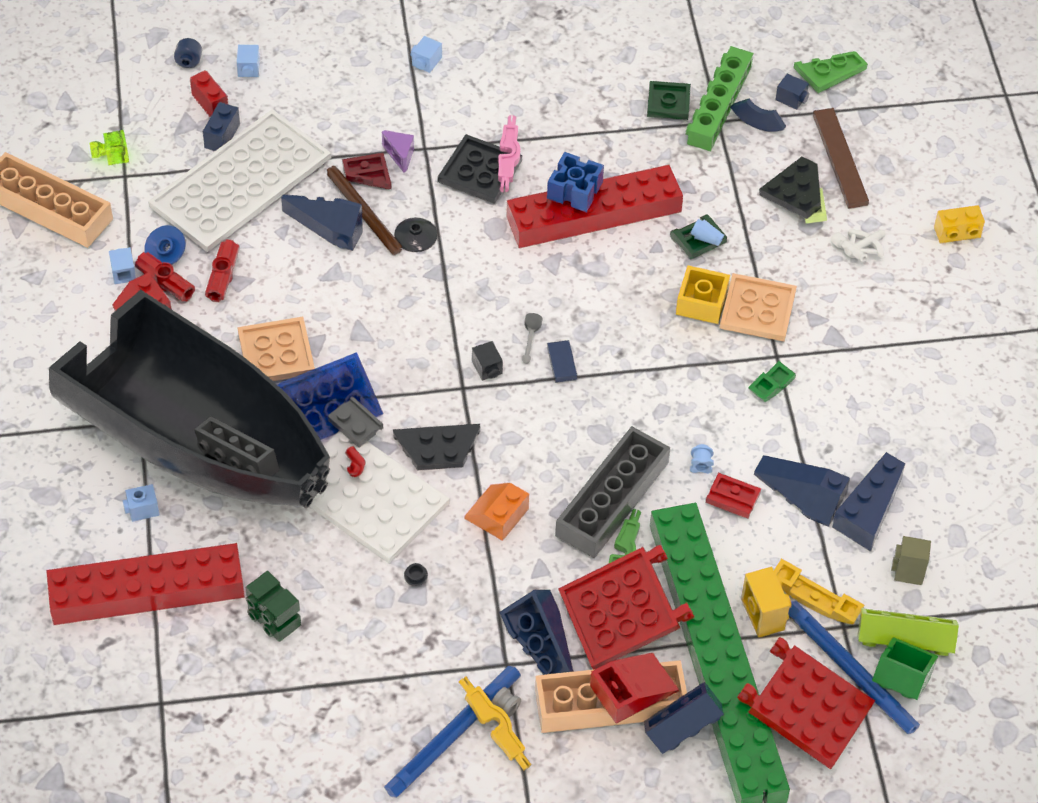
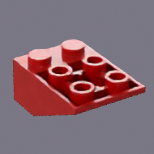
M653 653L613 660L591 671L590 687L615 724L679 692L678 687Z

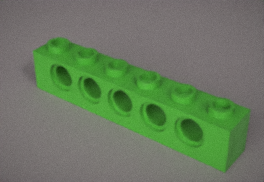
M730 46L727 53H723L720 62L721 66L716 67L714 80H710L707 94H703L701 98L700 109L695 110L693 123H689L685 135H688V145L711 152L731 111L730 107L735 103L752 68L754 53Z

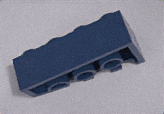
M886 452L837 509L832 528L871 551L902 480L906 463Z

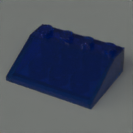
M357 352L277 384L303 412L320 440L339 432L328 421V415L344 402L350 401L351 397H354L375 417L384 414Z

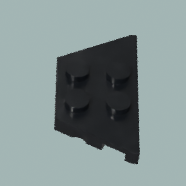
M480 423L393 429V438L401 444L403 452L407 457L411 458L412 464L417 471L462 468L467 460L468 453L471 452L477 434L479 435Z

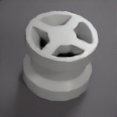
M503 687L494 696L492 703L503 709L511 717L520 706L521 698L517 695H511L510 690Z

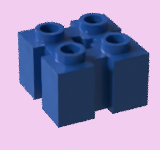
M564 152L558 162L557 170L553 171L548 180L547 199L562 204L564 201L571 202V207L587 212L593 201L594 193L597 194L603 183L604 165L591 160L584 163L580 161L579 156Z

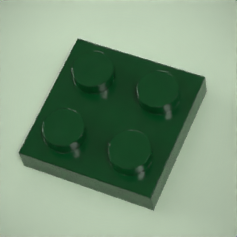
M650 81L647 117L688 120L691 84Z

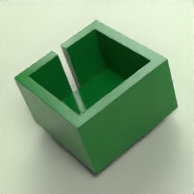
M893 637L880 656L872 681L878 683L882 688L899 692L906 698L918 700L931 678L938 656Z

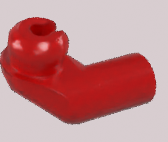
M351 446L345 451L347 457L352 461L350 467L347 466V472L352 477H358L363 473L366 461L356 448Z

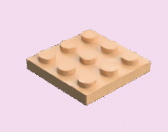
M732 273L720 329L785 342L797 286Z
M303 317L237 327L243 357L253 363L272 381L315 374Z

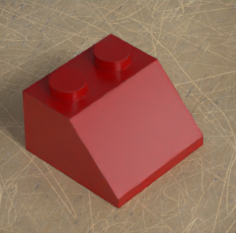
M149 272L129 281L112 304L116 311L139 290H142L172 309L171 301Z

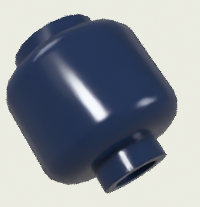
M192 38L181 39L177 43L174 52L175 62L183 68L196 67L202 55L201 44Z

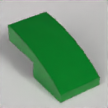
M778 361L766 374L763 372L748 389L766 402L787 387L796 378V373Z

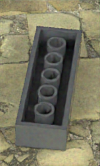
M631 426L556 520L555 536L595 558L669 463L670 447Z

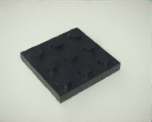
M465 134L438 175V182L495 204L502 193L500 191L501 182L498 181V156L510 153L500 151V147ZM521 154L519 163L514 167V173L522 162L523 155Z

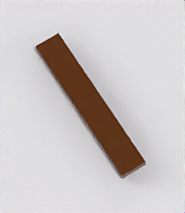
M834 108L814 110L813 117L847 208L868 206V196Z

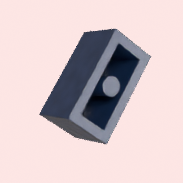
M222 102L218 103L202 131L204 148L216 151L233 138L240 126L239 107Z

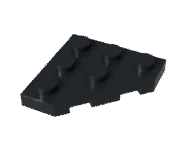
M801 156L759 189L760 196L808 219L821 209L818 164Z

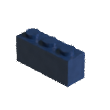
M703 682L645 720V733L660 752L664 754L668 750L676 749L688 737L696 736L708 724L716 723L724 715L722 704L708 685Z

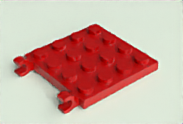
M661 545L652 548L648 552H646L644 547H641L558 588L593 670L680 629L678 622H685L694 618L688 603L672 610L652 566L653 563H661L668 559Z
M779 637L771 648L770 653L782 659L783 662L759 696L756 689L747 683L737 698L751 707L749 710L750 714L831 770L875 700L794 645L790 649L788 642Z

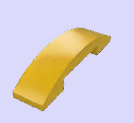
M782 558L774 569L775 574H778L782 580L784 592L804 606L828 618L853 625L861 613V608L865 606L846 594L840 597L800 575L802 569Z

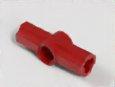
M226 239L224 242H221L217 256L212 262V272L205 291V296L211 301L219 302L224 300L228 285L233 279V269L240 250L239 244H236L233 240Z
M143 252L138 256L135 268L144 274L149 272L163 291H168L182 302H187L192 298L195 286L177 274L170 263H162L149 252Z

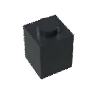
M493 341L472 347V363L482 381L496 378L498 375L503 374V360Z

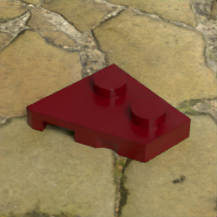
M384 153L342 159L344 174L348 181L388 190L392 189Z

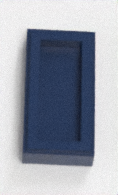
M569 340L547 343L555 383L577 380V371Z

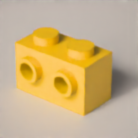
M979 205L937 211L934 229L939 243L981 238L985 220Z

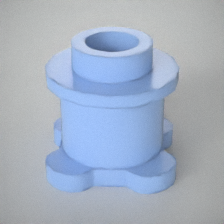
M699 444L692 448L691 456L693 459L691 460L690 471L693 473H712L711 466L714 465V460L711 459L714 455L713 449L705 444Z

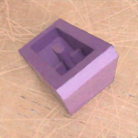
M388 130L382 131L383 148L402 172H406L414 151V135Z

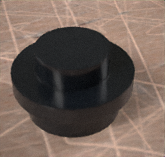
M413 563L406 568L404 578L409 585L420 586L427 581L428 572L423 565Z

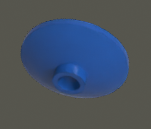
M160 226L147 237L144 251L145 253L149 252L162 263L166 262L173 265L182 257L185 251V237L174 226Z

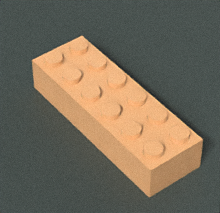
M7 152L0 157L1 206L87 248L113 220L110 202Z
M681 660L660 662L678 687L679 692L615 724L590 687L591 671L593 670L535 676V695L541 733L644 722L687 693Z

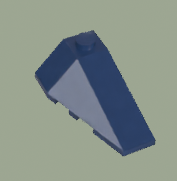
M283 194L281 197L282 211L331 244L342 249L354 250L363 233L362 204L342 198H335L334 201H325L324 197H317L316 200L299 195Z

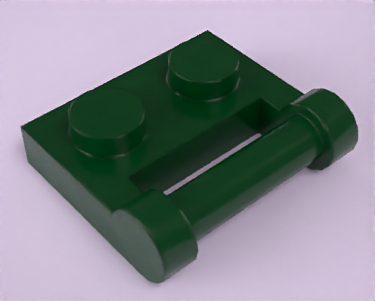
M705 214L700 217V220L703 221L705 219L718 231L724 234V232L718 227V225L713 221V219L708 214ZM697 221L681 229L676 228L670 231L671 239L678 243L690 259L727 243V236L724 234L719 246L694 239L695 236L693 235L686 236L691 233Z

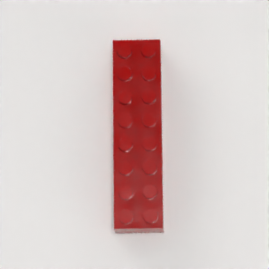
M669 164L603 179L597 194L594 193L593 201L587 212L571 207V202L564 201L562 204L547 199L546 191L507 200L506 217L518 248H524L682 212L683 194Z
M237 543L46 570L53 625L245 598Z

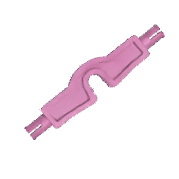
M511 115L508 116L507 125L503 126V134L500 141V151L510 153L498 156V181L501 182V192H504V186L505 192L509 191V182H513L514 167L520 160V145L517 142V118L514 115L512 121Z

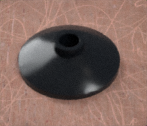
M414 217L400 222L395 229L394 237L400 243L402 249L409 252H422L435 244L437 230L430 221Z

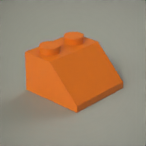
M512 483L491 484L466 513L464 519L503 541L529 510L530 494Z

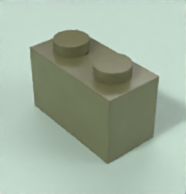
M903 536L901 545L896 544L895 555L892 560L891 571H895L894 581L916 585L923 584L929 563L931 540Z

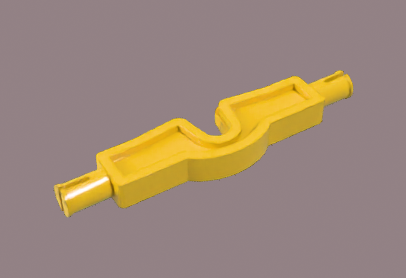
M467 676L462 678L458 683L467 693L465 700L473 709L479 722L486 724L492 720L497 721L499 726L491 731V738L504 751L509 760L515 759L523 771L528 769L532 764L523 754L525 747L512 731L509 716L503 709L493 705L480 686L475 688Z

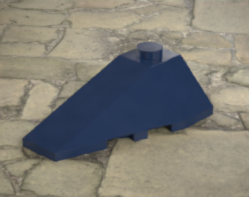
M766 455L762 456L754 471V475L773 491L780 492L786 497V501L789 504H794L802 510V514L805 517L827 527L830 526L835 512L846 496L850 477L828 468Z
M533 590L499 612L509 635L522 645V650L526 655H530L537 663V668L543 675L574 672L560 611L551 590Z

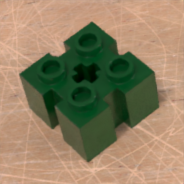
M268 570L245 587L246 602L248 604L247 613L254 622L258 621L260 624H264L263 629L269 637L273 636L280 642L301 626V616L297 613L300 611L299 600L287 588L284 589Z

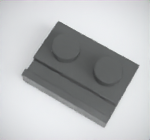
M351 397L350 401L344 402L328 415V421L358 448L375 436L378 430L383 429V423L354 397Z

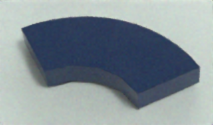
M750 98L733 103L730 107L742 121L756 129L778 132L786 128L777 110L762 109L755 105Z

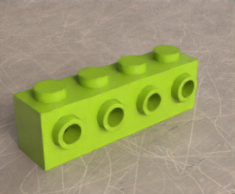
M861 608L857 636L858 641L862 642L865 646L875 647L877 644H882L887 647L892 638L895 637L923 650L934 651L937 655L948 656L949 653L955 654L959 624L957 620Z

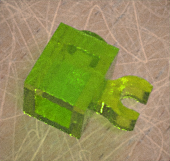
M124 130L103 133L104 144L99 141L89 143L92 158L107 156L108 166L129 162Z

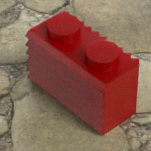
M204 70L190 77L192 96H194V99L198 101V104L202 106V109H204L209 117H211L219 102L228 104L227 94L208 71Z

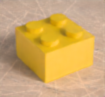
M687 265L677 298L676 315L719 324L728 293L730 275Z
M772 566L746 573L741 600L758 638L784 631L786 622L789 620L788 612L789 608H791V600L788 594H784L780 576L775 574Z

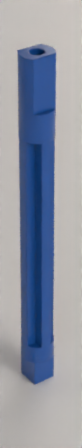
M791 601L788 615L869 697L874 699L875 703L907 734L914 733L920 724L885 688L872 681L873 676L797 601Z
M507 666L483 691L492 702L500 689L503 687L508 689L521 677V674L516 667ZM469 704L384 786L389 796L397 798L478 719Z

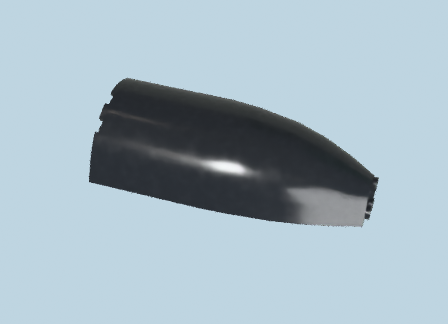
M139 290L111 314L110 345L90 363L87 364V345L79 341L49 367V390L52 397L148 462L210 492L244 501L308 508L317 494L321 495L328 486V482L325 480L330 472V456L312 425L285 391L234 349L142 290ZM211 416L274 449L279 471L273 476H267L237 469L224 462H219L215 457L203 453L198 448V440L194 429Z

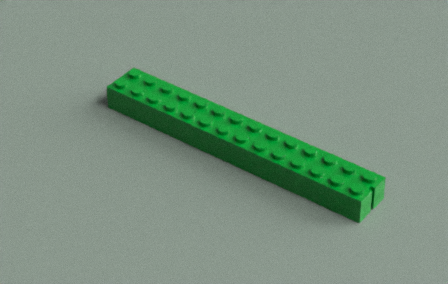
M697 503L652 510L650 529L655 545H661L668 557L661 564L675 609L688 603L689 608H691L694 614L693 619L685 622L681 621L680 625L698 683L700 685L705 682L722 704L724 715L716 723L712 724L735 801L736 803H762L763 792H766L764 803H787L790 787L771 729L750 714L749 710L751 707L737 698L747 683L756 689L758 695L759 692Z

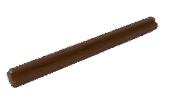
M336 166L329 167L327 169L328 177L348 201L362 204L363 220L392 255L400 253L402 251L400 243Z

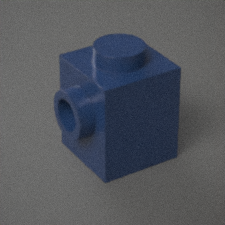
M787 73L777 86L775 100L797 110L809 98V83Z

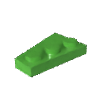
M856 51L832 55L831 58L824 60L815 58L811 62L803 64L801 61L794 62L793 68L817 93H820L866 70L868 63Z

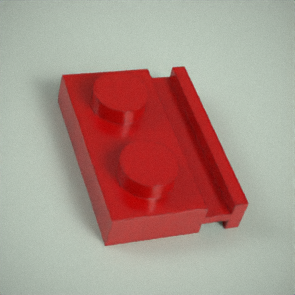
M718 472L705 503L749 519L751 511H753L761 494V488Z

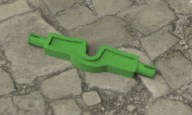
M632 509L629 520H624L622 529L615 540L614 548L625 553V555L636 550L635 541L640 529V523L638 522L641 515L640 510H637L636 513V509ZM611 554L609 563L625 555Z

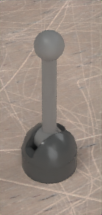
M528 313L525 316L524 325L529 331L525 355L522 356L524 363H529L531 360L529 354L533 332L539 330L542 325L543 318L536 313Z

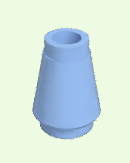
M698 219L691 231V235L695 236L694 239L717 246L720 245L724 234L705 219L703 221Z

